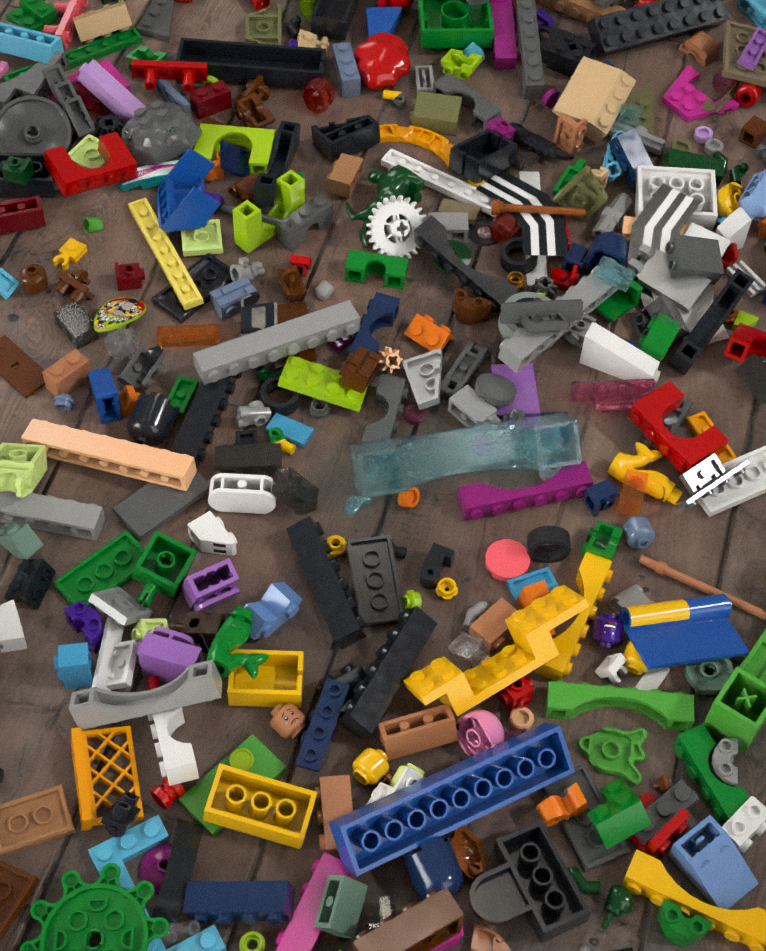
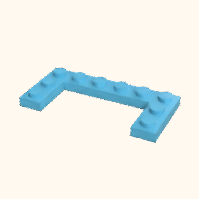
M156 815L128 829L123 836L112 837L88 849V852L99 876L106 864H117L121 870L119 884L123 889L127 890L134 888L135 885L124 863L170 840L159 815ZM145 908V909H144V910H145V914H146L148 917H150L149 914H148V912H147V910H146V908ZM215 925L204 929L167 950L161 938L154 939L147 948V951H227Z

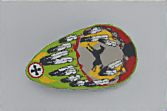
M134 298L112 299L106 302L96 314L94 329L97 332H105L117 328L124 330L127 324L144 315L146 306L142 301Z

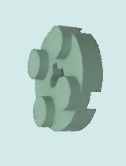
M729 658L685 664L684 667L687 682L699 695L719 694L734 671ZM705 667L709 670L713 669V674L708 675L704 673Z

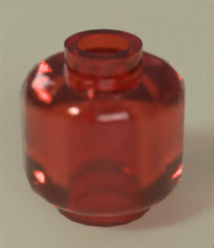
M500 213L490 223L489 230L494 240L506 242L514 236L519 226L512 215Z

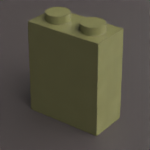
M418 91L417 99L413 98L412 109L414 111H410L409 122H412V126L428 129L437 134L456 136L462 97Z

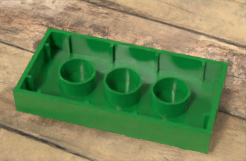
M417 0L421 48L441 51L445 48H466L472 42L480 48H492L494 27L490 1L486 4L469 5L466 0Z

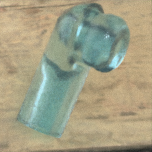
M370 493L349 497L344 505V513L349 517L356 515L360 506L371 503Z

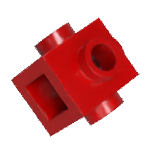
M523 676L500 690L498 697L509 711L512 712L517 707H526L532 701L534 685L529 677Z

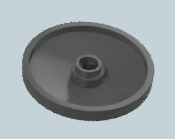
M23 96L10 101L0 110V153H45V150L63 146L68 152L72 140L70 121L64 110L55 102L40 96Z

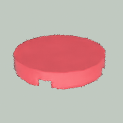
M502 539L494 542L488 547L485 554V567L487 571L489 570L495 579L504 582L527 574L530 566V557L526 547L520 542L511 539Z

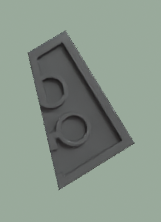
M154 0L136 27L139 34L170 42L174 0Z

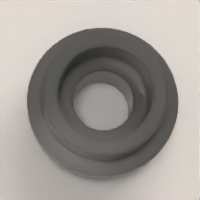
M314 398L309 404V412L317 418L325 417L330 412V404Z

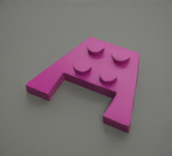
M690 65L683 70L664 94L661 101L686 122L707 118L709 114L716 113L712 109L708 112L702 108L705 99L713 101L692 85L693 82L699 80L700 73ZM731 98L717 114H723L725 110L729 109L735 111L740 103Z

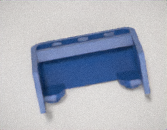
M188 148L159 185L156 192L159 228L165 232L204 228L211 215L220 206L219 201L202 192L205 190L204 178L215 166V163L191 148Z

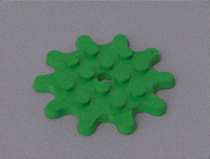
M108 863L102 868L99 879L92 884L84 883L77 871H67L61 880L64 894L58 902L48 903L42 899L35 901L30 908V913L34 919L41 923L42 931L36 939L24 942L19 951H147L149 944L154 939L162 938L168 934L170 925L163 917L150 918L145 914V905L154 894L153 884L144 880L132 889H123L119 884L120 867L115 863ZM96 933L101 934L100 946L90 947V937Z

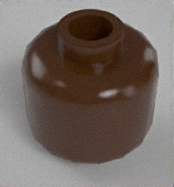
M31 264L25 266L20 271L21 285L26 293L37 295L48 287L47 274L42 266Z

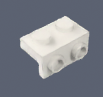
M751 796L722 826L738 851L745 853L753 844L751 838L755 834L760 837L766 830V807L754 796Z

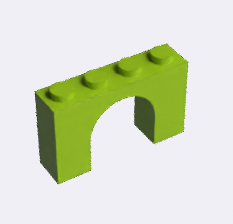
M200 124L203 133L195 143L194 151L210 161L216 160V152H220L228 146H244L251 150L249 159L250 174L253 173L258 176L259 173H263L266 170L273 152L276 130Z
M291 169L276 179L277 198L274 207L267 214L268 216L284 219L305 204V179ZM249 200L244 201L232 210L235 244L248 254L277 234V226L263 223L261 209Z

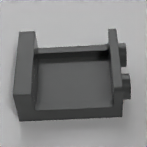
M674 234L669 242L666 243L665 252L667 253L668 270L672 279H676L681 273L706 276L711 280L710 284L715 285L724 275L718 240Z

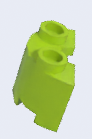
M451 48L441 59L443 73L445 75L450 73L458 79L467 80L482 62L483 55L471 53L469 56H465L461 50Z

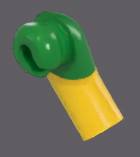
M271 428L269 430V437L272 445L292 455L296 445L286 441L280 428Z

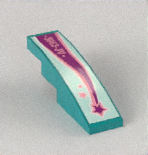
M179 160L165 161L157 166L145 165L137 167L136 178L119 182L120 189L125 192L141 186L143 190L157 186L162 183Z

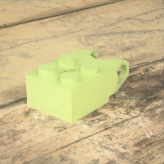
M2 442L0 445V492L11 491L16 493V497L24 498L33 492L47 471L46 445Z

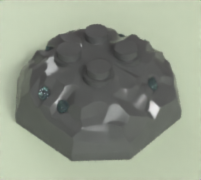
M156 100L152 104H148L145 109L138 108L134 111V116L127 121L122 129L121 139L138 165L157 166L185 153L188 148L192 149L203 132L192 117V114L183 105Z

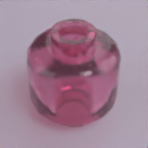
M723 70L717 71L714 74L712 85L719 94H726L735 84L734 89L738 88L740 81L723 77Z

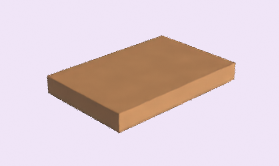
M62 784L0 804V858L76 833Z

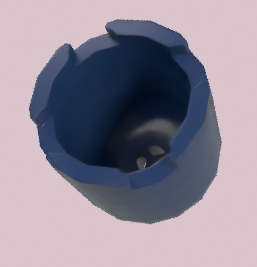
M610 231L599 234L592 242L585 266L591 273L597 265L600 267L607 261L610 265H614L624 272L629 253L628 242L622 235Z
M443 837L423 843L420 845L421 851L413 855L409 851L402 856L401 859L417 894L422 900H425V896L435 889L441 891L446 887L453 896L463 885V873L449 837L445 840Z

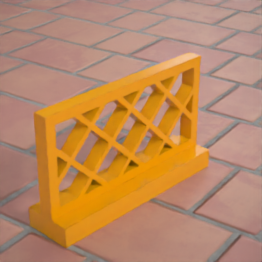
M131 726L82 731L81 727L71 728L70 743L81 831L92 830V826L104 825L100 823L102 817L97 818L96 810L102 803L109 808L113 805V803L106 799L113 790L123 795L125 791L117 785L124 777L133 782V787L129 792H134L135 795L139 796L136 807L141 810L134 821L143 820L144 814ZM126 734L127 741L122 747L111 741L115 735ZM97 737L103 743L95 750L88 745L87 738ZM106 745L117 751L111 760L100 753ZM121 754L130 760V764L125 770L114 763ZM96 757L106 764L100 773L90 767V763ZM110 767L120 773V776L114 783L103 776ZM98 780L109 786V789L103 796L93 789Z

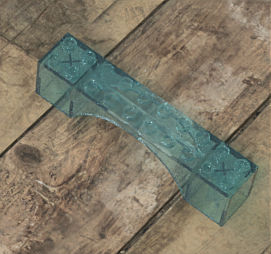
M563 412L349 445L355 489L363 498L406 492L418 484L466 472L492 469L543 470L582 463L578 421Z

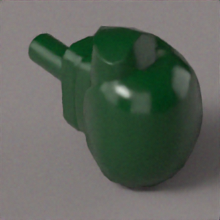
M621 885L611 886L603 907L608 913L601 925L602 928H608L613 916L620 917L622 913H630L634 906L632 892Z

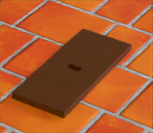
M306 302L277 305L278 324L308 314ZM309 348L292 355L307 361H317L315 348ZM286 356V357H283V358H282V359H283V365L286 364L287 359H288L289 356Z
M4 335L0 338V375L25 398H28L45 386L42 374L44 369Z

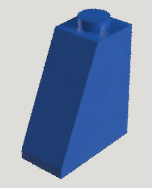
M366 8L367 37L369 38V36L379 32L395 35L401 24L402 8Z
M109 367L89 371V382L101 424L121 420L122 414L118 393Z

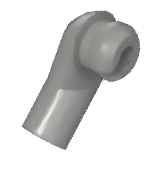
M479 601L470 607L466 612L463 628L469 631L470 625L477 620V617L486 612L491 606L485 601Z

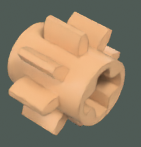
M386 346L385 351H378V354L381 356L378 369L386 370L387 373H392L395 368L400 369L399 364L403 358L399 357V350H392L391 347Z

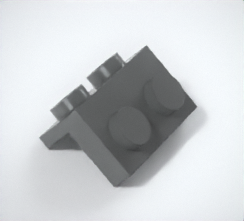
M141 346L117 379L124 385L133 386L135 392L138 393L143 388L145 390L148 389L153 382V379L150 377L153 373L156 375L164 366L161 361L165 357L161 354L155 364L150 366L145 362L147 351Z

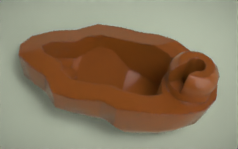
M465 826L455 829L450 841L462 873L466 878L476 879L484 873L487 864L482 843Z

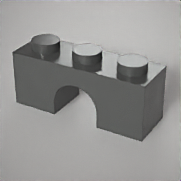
M321 194L312 198L286 217L293 219L295 222L292 232H284L281 227L277 226L278 241L292 251L305 241L306 232L311 225L320 230L333 221V203Z

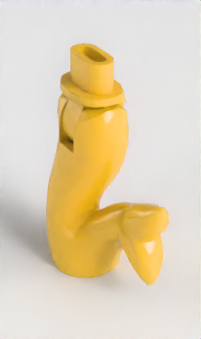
M636 442L637 455H629L622 452L617 454L607 471L612 477L656 499L664 498L662 500L664 503L666 500L674 505L677 503L683 491L675 487L676 484L668 477L652 470H636V468L662 458L664 455L660 451L650 450L645 444Z

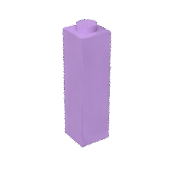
M94 59L89 64L85 62L79 68L80 74L76 79L115 115L122 118L125 124L134 116L136 109L146 107Z

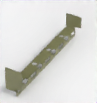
M738 81L717 104L705 99L702 108L708 112L712 109L718 113L736 94L740 86L738 84L740 82L743 83V81Z

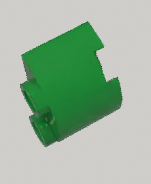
M139 45L126 56L129 62L128 67L131 71L132 59L168 60L167 53L158 50L153 53L149 47Z
M598 520L595 528L590 527L586 538L589 542L584 541L580 554L585 555L586 552L612 561L624 529Z
M665 899L658 909L657 922L659 921L660 928L664 933L663 936L671 943L682 947L701 942L713 922L697 914L693 918L684 917L680 906Z

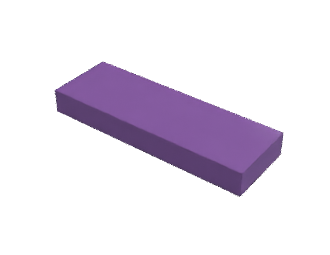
M759 27L755 29L737 64L751 71L754 70L766 49L765 30Z

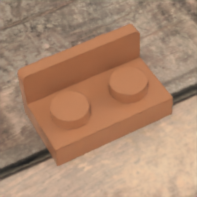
M565 114L560 115L553 141L556 147L572 155L581 151L584 145V135L587 131V119L583 118L577 123Z

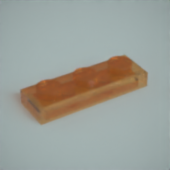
M219 324L157 326V345L160 347L215 346L220 344Z

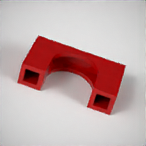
M117 132L99 136L98 151L106 162L104 166L88 169L77 165L63 146L45 150L44 165L64 197L136 178L138 163Z
M739 323L730 337L724 356L744 363L749 355L766 357V332Z
M669 381L634 403L628 417L645 434L646 438L652 441L659 448L660 452L674 464L675 468L684 473L714 453L718 456L723 453L729 439L715 425L694 438H680L670 433L664 426L662 419L680 407L685 395Z

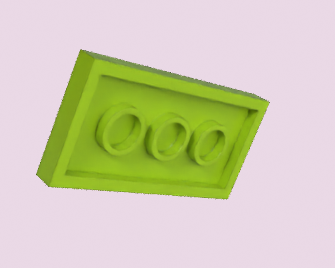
M289 355L277 385L357 412L361 409L367 391L366 388L363 393L353 390L352 387L348 388L341 385L342 376L339 375L340 370Z

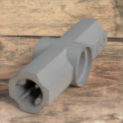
M615 120L608 132V135L613 136L618 131L627 132L635 128L645 149L659 156L666 145L664 139L649 134L648 130L641 125L631 127Z
M618 194L611 205L604 208L600 220L592 230L594 238L603 232H613L615 229L620 228L624 216L633 201L628 194Z

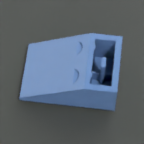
M711 815L676 841L667 855L712 906L730 909L759 884L728 833Z

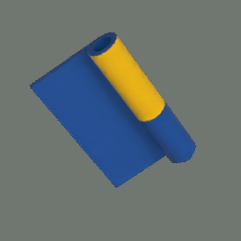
M725 594L626 606L621 609L620 620L623 621V628L648 670L746 656L749 654L748 648L728 619L732 610V602Z

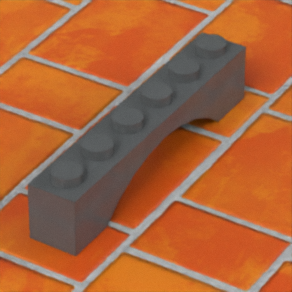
M517 0L515 22H517L521 45L523 99H542L544 77L535 0Z

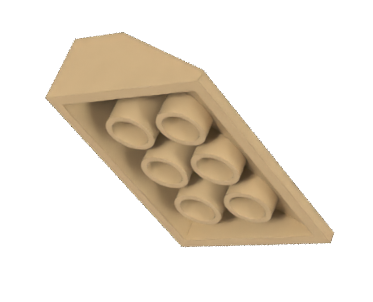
M583 56L552 112L558 116L565 114L577 123L583 118L587 119L585 136L597 144L610 131L636 80L619 68Z

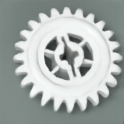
M394 195L390 197V200L384 198L383 204L377 202L378 209L372 208L374 216L369 215L368 219L371 220V223L366 224L367 227L371 228L366 234L372 236L369 239V243H375L372 247L373 250L379 248L378 254L383 255L384 253V255L402 258L405 256L409 259L412 258L410 252L414 255L418 254L415 247L422 248L417 246L414 241V230L422 223L421 220L426 215H419L422 207L415 209L417 202L409 204L410 198L407 197L403 200L402 195H399L397 199ZM399 214L404 216L405 219H400ZM391 216V221L387 223L386 220ZM384 225L387 226V235L384 232ZM394 237V243L391 242L388 238Z

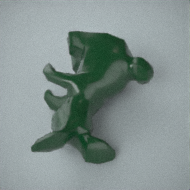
M396 165L386 172L378 168L372 169L367 179L373 184H377L378 196L376 201L367 204L358 214L352 210L350 204L346 201V210L350 219L363 221V226L359 230V237L364 248H367L366 231L370 229L366 224L371 223L368 216H374L372 208L378 209L377 202L383 204V199L388 198L390 200L392 195L396 196V199L399 195H402L403 200L409 197V204L411 202H417L418 204L422 200V195L419 191L424 189V180L408 168ZM399 214L400 219H405L404 216Z

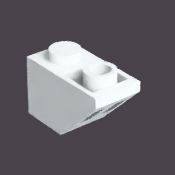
M211 511L187 524L189 537L201 552L229 556L237 554L236 537L232 532L228 533L226 531L223 521L220 517H215Z

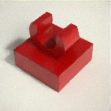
M291 254L289 262L291 265H296L297 269H303L302 276L306 277L307 269L312 268L313 261L311 257Z

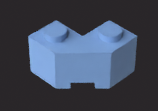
M285 582L271 583L260 602L246 603L244 608L253 612V623L249 636L253 640L269 637L276 629L297 614L299 611L298 606L303 599Z

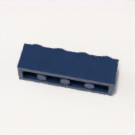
M288 880L187 881L183 913L192 923L204 925L207 921H216L224 925L231 924L232 921H241L250 925L257 924V921L282 924L283 921H292L295 889Z

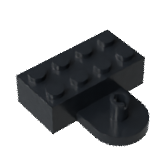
M542 820L495 840L493 852L500 866L479 875L472 883L469 893L470 908L480 921L489 925L499 926L526 915L540 943L588 921L591 911Z

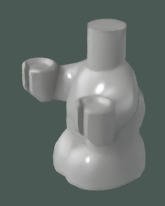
M246 257L238 259L240 265L232 264L230 266V276L233 282L243 277H247L249 281H252L258 275L265 273L262 262L256 261L252 265H247L249 259Z

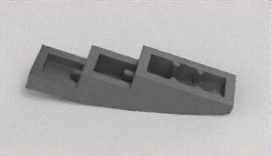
M58 63L43 69L42 73L58 105L66 113L70 125L78 138L94 132L95 126L80 95H77L71 80L67 79L61 64Z

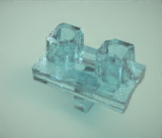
M603 256L594 275L606 281V285L610 286L612 284L620 290L627 292L636 273L632 269L618 264L616 260Z

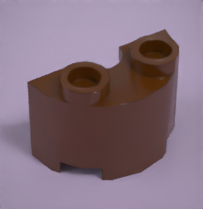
M256 92L236 101L237 109H235V115L238 120L243 121L245 127L263 128L275 122L274 116L269 110H265L262 100Z
M253 173L244 176L228 187L229 193L233 197H241L242 202L249 200L254 204V185L258 176ZM254 204L259 209L263 207L262 205Z
M457 286L455 287L452 310L458 321L463 324L473 325V323L481 321L485 323L490 319L491 301L480 296L474 299L470 298L468 291Z

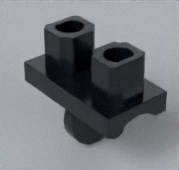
M125 791L121 800L117 799L104 814L100 823L105 825L107 832L111 836H123L138 817L141 810L136 807L139 796Z

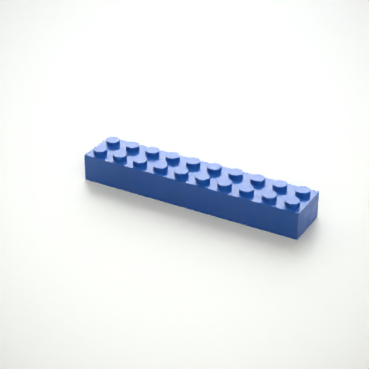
M544 723L328 823L345 871L357 877L420 847L423 843L439 838L573 774L575 769L560 725Z

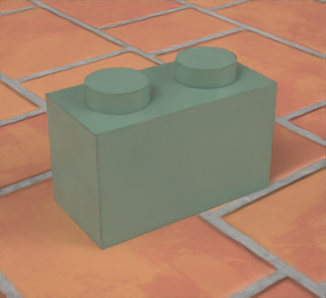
M328 875L314 927L336 937L354 938L368 885L345 875Z

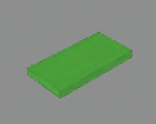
M253 734L236 748H245L253 753L254 766L248 772L276 780L287 770L286 766ZM232 752L220 764L230 766L229 758ZM219 764L178 799L179 803L212 837L223 827L202 820Z

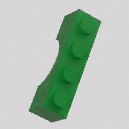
M701 724L678 734L674 742V751L679 759L682 758L685 763L689 777L695 780L699 786V792L703 800L708 801L711 806L715 820L723 826L749 799V796L743 787L726 785L713 775L709 767L708 758L716 743L704 724Z

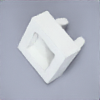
M622 653L608 655L594 672L600 678L608 677L612 683H619L621 680L617 676V671L621 675L628 673L627 668L623 666L627 659Z

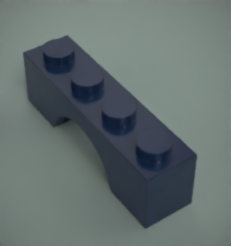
M376 292L374 299L369 300L367 314L362 315L360 331L354 333V342L349 344L347 348V356L350 352L354 353L359 346L368 349L369 352L378 353L380 343L372 337V334L379 328L393 326L399 313L400 298Z

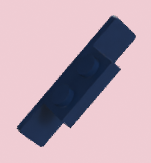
M330 678L326 679L316 709L312 708L308 730H304L300 744L302 746L296 760L297 767L314 772L320 771L341 709L347 697L349 684Z

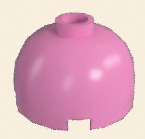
M474 710L464 714L457 720L456 724L459 723V730H457L458 742L468 756L471 753L473 755L479 754L504 741L502 724L489 711Z

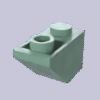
M8 522L0 527V544L18 559L27 560L44 545L28 523Z

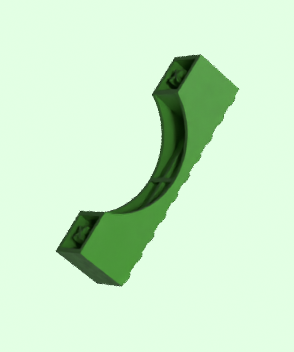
M766 629L742 664L735 668L714 700L703 723L707 731L720 740L724 738H738V751L743 754L746 753L766 721Z

